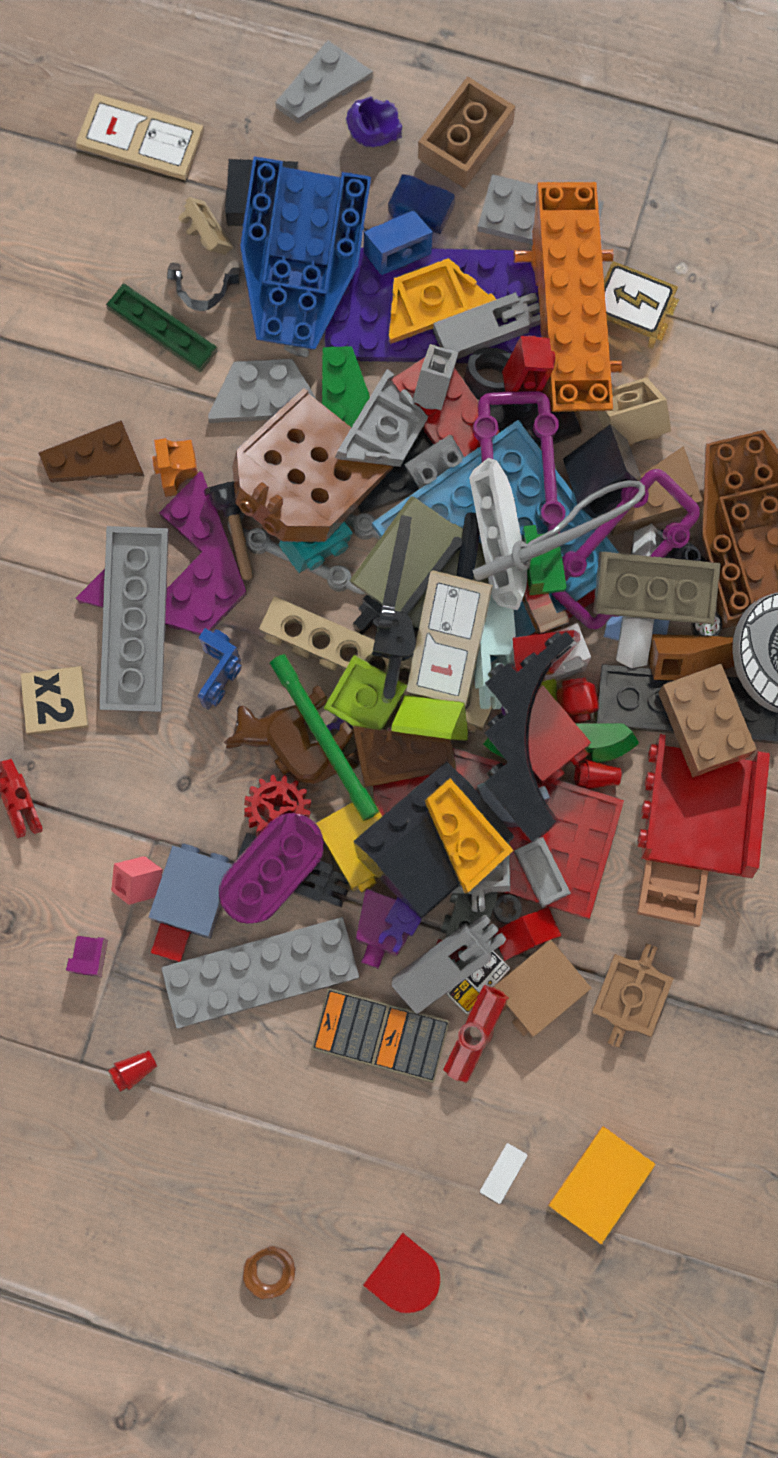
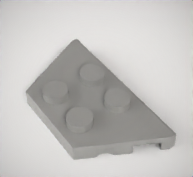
M293 359L233 362L208 414L209 423L269 420L303 388L308 390L312 397L315 399L316 397Z
M387 369L338 449L336 458L392 466H401L424 427L428 416L419 406L412 402L413 399L406 389L402 390L401 393L391 381L394 374Z

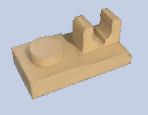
M189 197L185 200L187 202L184 205L186 210L178 218L180 222L186 224L191 219L193 220L191 227L186 230L187 234L193 236L200 234V241L208 251L226 255L233 246L205 201Z

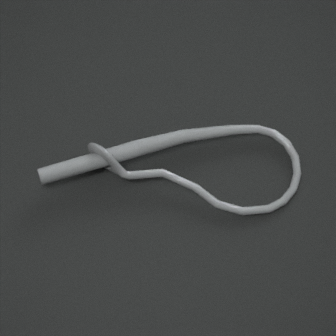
M629 480L609 485L589 495L577 504L570 514L553 530L529 543L517 541L513 546L512 554L474 569L473 574L476 580H483L513 566H516L519 571L525 572L528 570L532 558L586 534L633 507L644 496L645 486L639 481ZM637 487L639 489L637 495L626 504L582 525L557 534L574 519L582 508L593 500L620 488Z

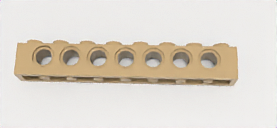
M273 597L259 628L261 633L265 635V641L278 647L282 643L293 647L292 653L308 659L309 655L320 659L319 665L332 671H336L337 667L343 670L347 668L349 662L344 661L341 658V654L345 648L353 647L358 650L357 656L368 663L376 659L383 660L386 663L384 672L387 673L389 659L372 656L375 640L278 597ZM292 623L302 625V632L296 637H290L286 633L288 626ZM320 635H326L330 638V643L325 649L314 647V640ZM413 657L401 662L399 674L404 671L410 672ZM472 684L469 696L470 705L465 712L468 731L475 733L476 729L483 731L493 708L490 706L489 709H481L479 689H475V684ZM406 690L403 694L404 697L405 695L428 698L426 696L408 692Z

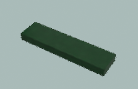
M125 283L119 287L106 304L109 311L200 373L218 351L216 345Z

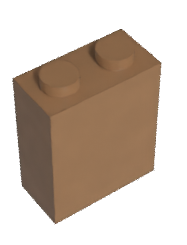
M549 940L494 986L509 997L503 1012L507 1009L515 1018L511 1022L515 1029L523 1037L528 1034L530 1038L537 1035L592 989L552 940Z

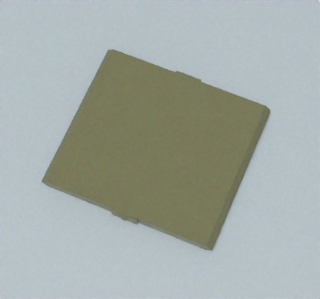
M412 496L350 579L354 586L382 605L401 515L412 517L410 524L411 532L395 604V611L399 612L450 546L454 537L462 539L463 528L455 523L452 524ZM480 542L478 543L475 569L486 565L483 547ZM460 551L453 556L442 573L456 576ZM487 577L478 582L489 584V579ZM426 593L409 614L412 626L419 630Z

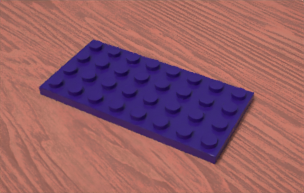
M361 247L358 267L325 329V347L352 346L357 361L418 362L425 358L430 344L440 346L433 329L390 344L389 330L394 278L449 258L460 267L463 273L469 274L475 279L477 285L487 294H493L496 300L516 293L518 298L535 293L538 300L528 305L531 306L539 303L535 271L531 262L514 263V250L432 249V254L381 275L365 256L364 247ZM501 317L496 319L498 326L501 327L516 321V319L512 317L504 323ZM541 324L529 328V333L521 336L541 337ZM520 336L489 348L502 349L512 354ZM472 354L457 359L456 363H468L469 357Z

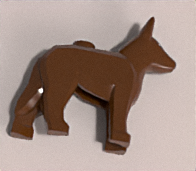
M319 685L315 686L309 698L318 711L327 703V696ZM296 705L278 709L261 719L256 718L247 707L238 706L237 720L234 728L235 734L224 741L227 749L240 746L270 747L278 757L274 760V763L283 775L290 773L300 783L317 784L337 774L319 743L310 744V739L304 725L306 721ZM345 721L340 724L339 732L333 737L342 753L354 735ZM357 748L351 754H344L352 769L360 766Z

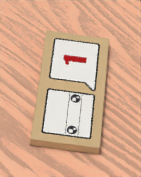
M95 93L76 145L77 148L186 181L201 141L204 127L200 124Z
M434 570L430 572L406 691L439 700L462 702L465 706L468 704L493 585Z

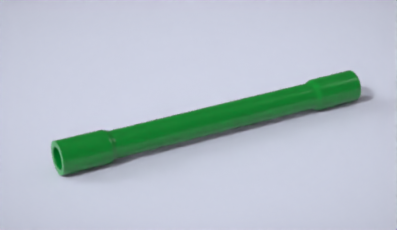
M285 654L277 656L270 661V666L282 686L287 689L348 791L350 800L362 820L366 821L374 817L380 811L366 788L360 783L300 683L299 677Z

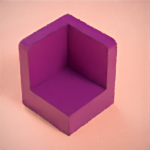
M77 936L73 958H68L66 971L73 974L102 978L108 940L102 937Z

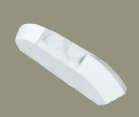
M491 458L486 459L476 467L469 477L486 564L512 554L514 544L517 541H522L511 486L499 463ZM513 566L488 577L489 584L493 585L491 595L499 606L518 610L526 589L527 570L521 572L516 566Z
M652 523L634 532L631 555L650 556L662 543V539L657 532L658 530ZM622 616L616 661L630 668L647 665L654 619Z

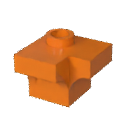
M166 438L154 440L157 456H152L155 474L160 473L165 496H176L180 484L187 479L194 478L198 474L192 440L170 441Z

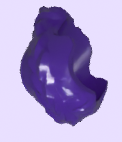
M367 97L357 100L348 109L346 123L350 135L357 143L362 144L364 147L383 146L391 141L402 138V124L398 119L399 114L394 103H390L388 100L383 102L373 97Z

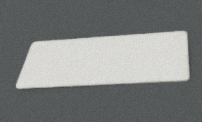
M507 1143L480 1192L500 1204L526 1160L527 1154Z

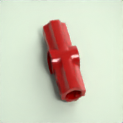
M487 985L482 987L465 1024L459 1029L458 1039L443 1068L447 1076L456 1081L469 1082L486 1045L493 1038L494 1028L509 999L504 992ZM471 1027H475L481 1032V1041L472 1038L470 1033Z

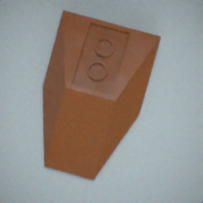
M764 430L705 445L702 541L707 562L720 563L716 605L718 614L723 622L722 629L737 626L746 609L758 599L778 593V449Z

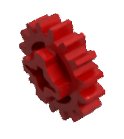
M271 775L269 783H266L261 778L258 783L259 788L250 787V796H245L244 805L247 807L244 808V817L250 818L248 820L249 828L257 826V836L274 818L280 815L297 813L310 818L311 812L307 809L311 807V800L304 799L307 795L306 788L297 790L299 781L295 780L289 784L287 783V776L284 775L281 781H276V777ZM275 806H280V810H274ZM260 815H261V816H264L265 819L267 820V822L264 821V820L260 817Z

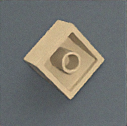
M648 378L613 387V410L597 411L603 429L611 424L628 440L630 446L635 442L645 439H657L662 434L671 432L667 399Z

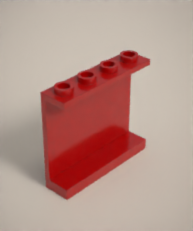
M660 734L656 744L650 745L648 762L652 763V772H647L644 790L649 791L648 801H643L641 809V819H646L645 829H640L637 847L642 848L641 859L752 879L760 865L770 753L758 751L753 761L742 759L692 777L681 748L665 746L666 735Z

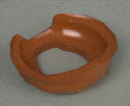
M269 1246L247 1258L243 1269L245 1287L254 1296L261 1299H272L283 1295L290 1288L295 1278L296 1268L293 1258L286 1250L276 1246ZM267 1255L277 1260L282 1267L280 1280L272 1285L263 1283L257 1275L256 1262L261 1257Z

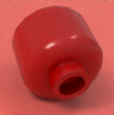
M585 677L563 681L562 687L556 691L557 702L575 724L590 721V715L599 709L595 685L591 682H586Z

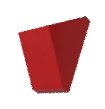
M549 907L522 916L499 928L493 937L502 933L506 938V941L498 947L505 962L545 944L549 940L560 937L561 933Z

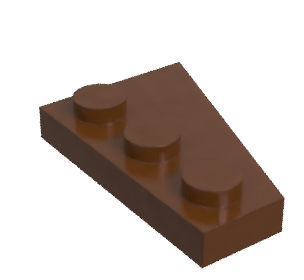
M122 420L38 452L51 483L81 481L95 477H106L109 479L118 478V476L123 475L144 476Z

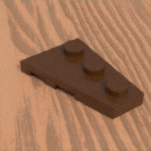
M353 726L364 787L431 775L445 762L456 770L451 739Z

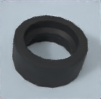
M482 348L475 351L469 357L463 380L476 399L480 400L487 393L505 392L504 382L495 383L481 377L477 371L493 369L503 374L502 371L511 356L509 352L498 348Z

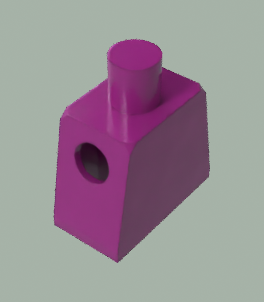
M366 889L356 942L367 946L361 963L379 969L384 954L387 953L397 957L409 935L403 933L402 947L397 953L393 952V948L397 943L394 937H387L382 945L378 943L380 934L392 926L385 922V918L396 900Z

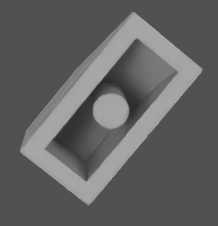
M429 345L412 402L418 403L426 409L442 410L459 352Z

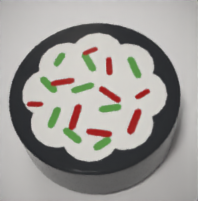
M715 612L714 625L691 623V630L694 636H718L722 630L723 622L720 615Z

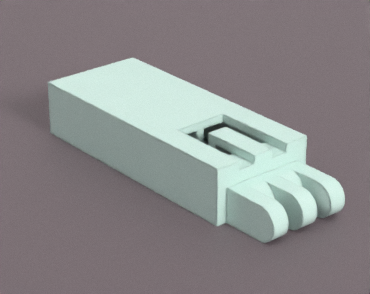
M492 595L474 673L475 689H479L481 709H489L490 706L493 709H501L502 707L499 700L485 685V682L490 679L487 675L491 671L490 655L497 656V663L492 665L493 668L500 663L504 666L510 663L515 667L512 639L516 637L514 609L499 606L492 598Z

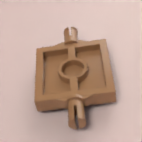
M645 943L640 960H629L617 954L613 955L591 1012L596 1016L606 1019L614 1026L607 1042L611 1046L614 1044V1047L620 1048L626 1031H635L649 1038L652 1037L674 979L660 973L651 965L658 950L657 947L653 946L651 948L650 944Z

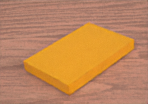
M602 1126L548 1206L595 1241L602 1244L656 1164Z

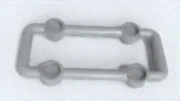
M243 512L240 515L241 522L245 516ZM367 513L358 516L350 514L345 520L347 525L353 527L354 534L358 538L368 540L372 537L380 539V536L372 527V522L375 521L372 515ZM243 528L247 547L252 553L263 554L267 551L290 562L279 547V544L270 540L267 531L262 528H254L252 530ZM322 564L315 570L310 571L327 579L328 586L334 591L341 592L349 589L358 594H366L350 582V572L344 566L338 565L329 568Z

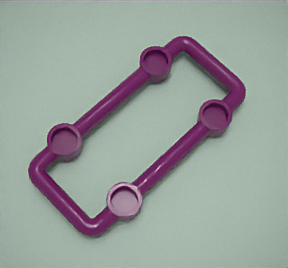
M539 391L487 393L478 402V418L473 425V434L476 439L480 440L482 463L488 458L494 459L492 439L498 431L496 419L490 416V405L538 404L539 415L534 421L533 431L541 439L546 502L540 511V520L547 526L549 532L564 520L566 514L564 506L557 500L553 436L558 429L559 423L556 416L551 414L549 398Z
M652 469L640 479L639 482L645 486V494L633 507L639 508L646 504L649 497L648 489L657 481L688 511L679 523L672 522L664 528V540L650 555L651 557L665 558L673 547L681 548L688 543L690 539L689 530L697 522L700 509L697 503L666 472L661 469ZM637 487L623 488L621 493L622 501L616 508L633 499L639 492V489ZM630 509L600 525L577 552L570 551L562 556L565 581L570 577L576 578L584 574L587 567L586 559ZM566 591L551 593L556 600L589 629H599L612 616L619 617L616 615L597 614L594 618Z

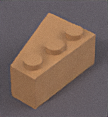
M684 446L640 475L642 478L652 469H661L699 507L703 501ZM655 481L648 489L649 497L646 504L639 508L632 507L613 528L611 534L616 536L643 528L651 523L654 525L682 517L688 511Z

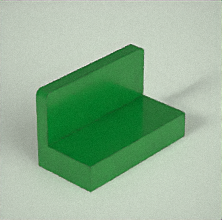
M536 525L523 526L521 538L523 542L529 543L543 534H537ZM560 546L531 559L527 570L529 595L557 593L566 590Z

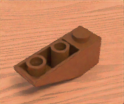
M652 634L648 662L654 680H678L719 664L722 665L723 669L735 667L733 660L734 637Z

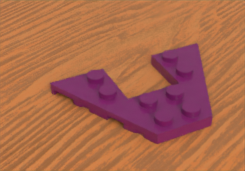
M201 471L159 512L160 516L201 552L167 588L165 625L178 630H187L197 635H201L205 628L212 631L247 595L217 510L209 501L208 496L204 495L203 490L208 488ZM105 568L76 597L77 602L103 608Z

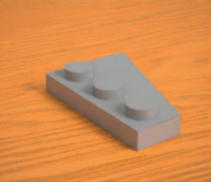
M327 41L275 102L276 108L299 124L325 108L329 101L341 94L344 96L351 92L352 87L364 81L365 83L372 79L373 71L330 41Z

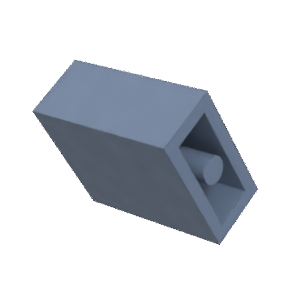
M182 844L181 848L172 846L148 918L152 921L211 939L222 907L219 900L220 881L232 864L228 863V857L220 854L211 853L210 857L198 854L200 849L191 845Z

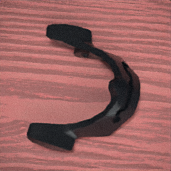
M170 263L167 279L175 280L177 294L189 308L196 311H206L222 300L229 285L240 283L241 268H231L229 273L224 274V283L220 293L214 294L210 300H195L188 296L182 285L183 276L180 263Z

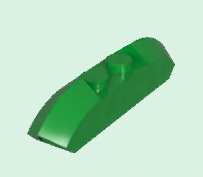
M624 723L576 724L591 742L586 751L591 754L592 761L597 763L616 759L628 753L639 744L634 733ZM487 738L483 745L493 753L503 757L489 738Z

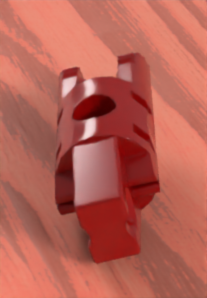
M12 759L1 761L0 794L15 836L21 838L26 835L22 815L25 816L32 833L43 832V827L22 774L18 773Z

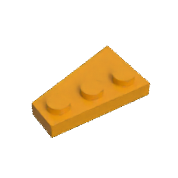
M451 778L446 780L425 800L465 894L469 893L513 849Z

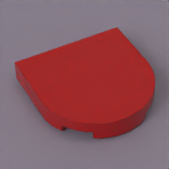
M402 1232L363 1283V1286L391 1309L401 1313H415L428 1307L436 1298L440 1288V1271L433 1257Z

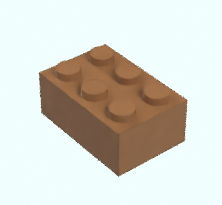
M467 76L418 141V159L461 187L466 188L513 125L515 105Z
M721 664L664 684L658 692L692 777L748 758L757 750Z

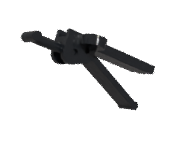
M401 515L372 651V656L389 659L381 696L384 703H391L393 701L401 662L408 660L416 647L409 614L425 595L430 576L429 572L401 611H395L411 532L410 524L412 517ZM460 537L452 539L450 546L431 571L442 572L453 556L460 551L463 543Z

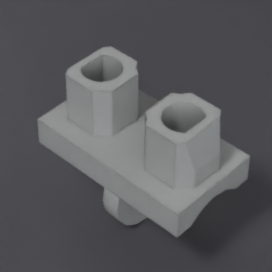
M449 434L404 465L420 489L437 479V476L450 467L460 464L464 455L453 437Z

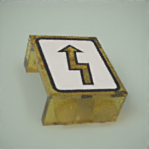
M612 261L604 279L607 321L650 337L647 347L653 349L656 340L662 341L669 326V324L664 323L667 314L673 316L680 300L675 297L678 286Z

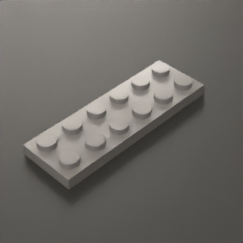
M106 527L100 710L162 712L168 528Z
M343 917L161 967L177 1029L360 978Z

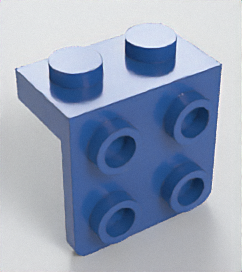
M205 628L198 639L204 652L219 661L198 694L202 706L209 710L212 705L217 706L225 695L223 688L229 679L233 681L238 676L242 665H240L241 658L237 647L229 643L231 639L217 629L211 632Z

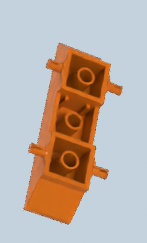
M538 182L534 227L532 229L533 245L531 250H514L513 261L514 263L531 262L535 271V283L538 286L541 338H550L551 351H554L556 356L554 370L543 388V393L549 398L552 412L612 411L611 373L622 372V361H610L603 262H613L614 254L613 249H601L597 182Z

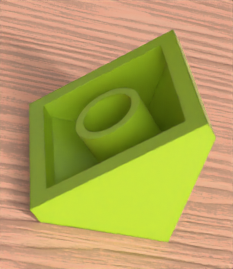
M405 695L392 723L391 731L445 739L468 740L465 704L462 702Z

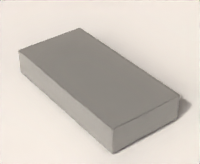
M543 837L514 851L541 908L571 894Z

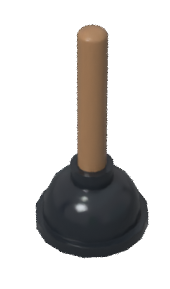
M234 481L204 489V495L208 496L213 507L223 510L225 518H228L241 578L244 581L251 580L253 573L240 519L242 511L235 500Z

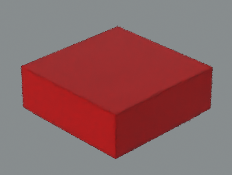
M160 923L150 953L182 962L191 933Z

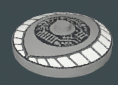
M778 593L762 597L751 604L741 616L733 638L734 665L743 687L757 703L778 713Z

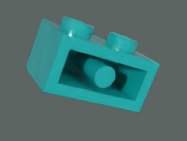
M344 521L325 542H291L280 540L279 547L298 573L308 568L312 571L321 566L325 558L331 555L337 557L349 548L348 543L353 532Z

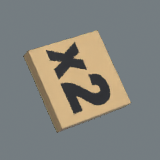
M82 666L21 674L25 726L28 735L89 727Z

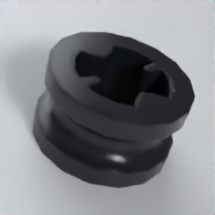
M510 894L499 897L493 908L495 918L504 924H509L518 919L522 911L519 899ZM507 901H510L514 904L512 909L516 913L514 916L509 914L508 918L501 915L502 909L499 905L502 902L506 905Z

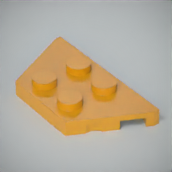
M449 258L394 278L389 342L392 344L433 329V323L492 302L496 298L493 294H487L477 285L475 279L469 274L463 273L460 267Z

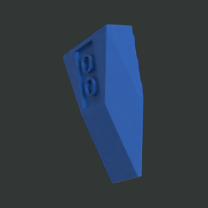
M254 156L240 248L256 340L315 350L358 267L371 177L342 172L341 177L291 169L282 167L283 161Z

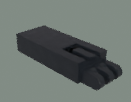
M246 833L236 860L257 836ZM319 861L316 867L304 879L307 882L316 884L315 887L312 888L301 883L292 894L318 904L324 901L342 908L344 901L334 898L333 894L335 892L346 896L348 890L337 884L339 881L344 884L349 883L343 874L333 871L334 865Z

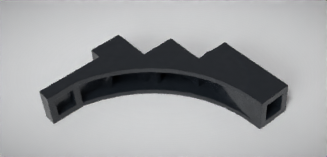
M557 632L544 643L547 648L538 655L533 652L520 663L522 669L519 671L510 663L505 666L500 663L487 674L490 679L485 682V685L508 713L504 716L501 712L487 723L489 729L484 734L508 763L503 765L500 762L487 773L490 778L484 784L531 842H536L560 822L547 805L533 774L529 753V724L534 701L544 677L553 663L577 644L568 632L562 635Z

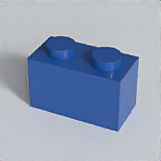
M413 210L364 231V254L379 273L384 275L432 254L433 232Z

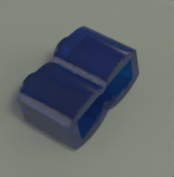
M402 174L388 202V213L395 219L414 210L433 233L441 234L455 206V195L443 188L428 185L416 177Z

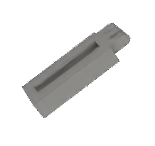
M516 293L435 322L433 323V332L439 346L459 352L457 359L473 354L482 348H489L529 333V328L540 325V314L532 316L540 312L539 303L528 306L536 302L538 298L535 293L518 298ZM502 317L505 323L509 318L515 317L516 321L499 327L496 319Z
M483 915L469 926L467 923L392 977V987L416 1014L490 962L491 952L506 941L502 933L490 939L498 932V928L494 924L482 930L490 922L487 915ZM466 944L468 948L458 952L459 961L455 963L453 959L449 958L450 954Z

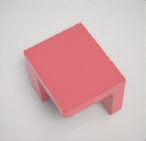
M147 857L114 863L111 891L129 905L155 898L163 869Z

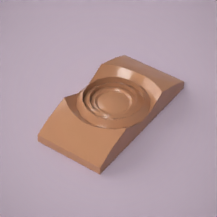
M645 860L640 883L637 914L699 928L701 925L708 871Z

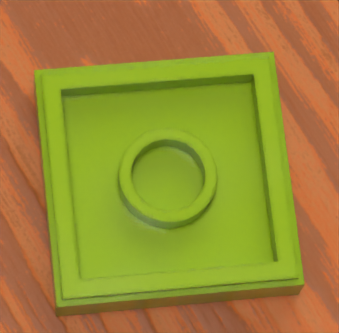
M353 655L323 709L353 726L383 730L407 689V685L398 680L393 701L391 703H384L381 696L386 672Z

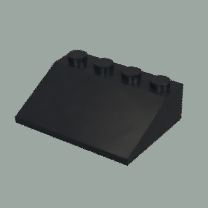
M447 762L353 841L357 858L421 919L461 885L425 803V800L446 780L452 779L507 843L514 838L511 831L473 786Z

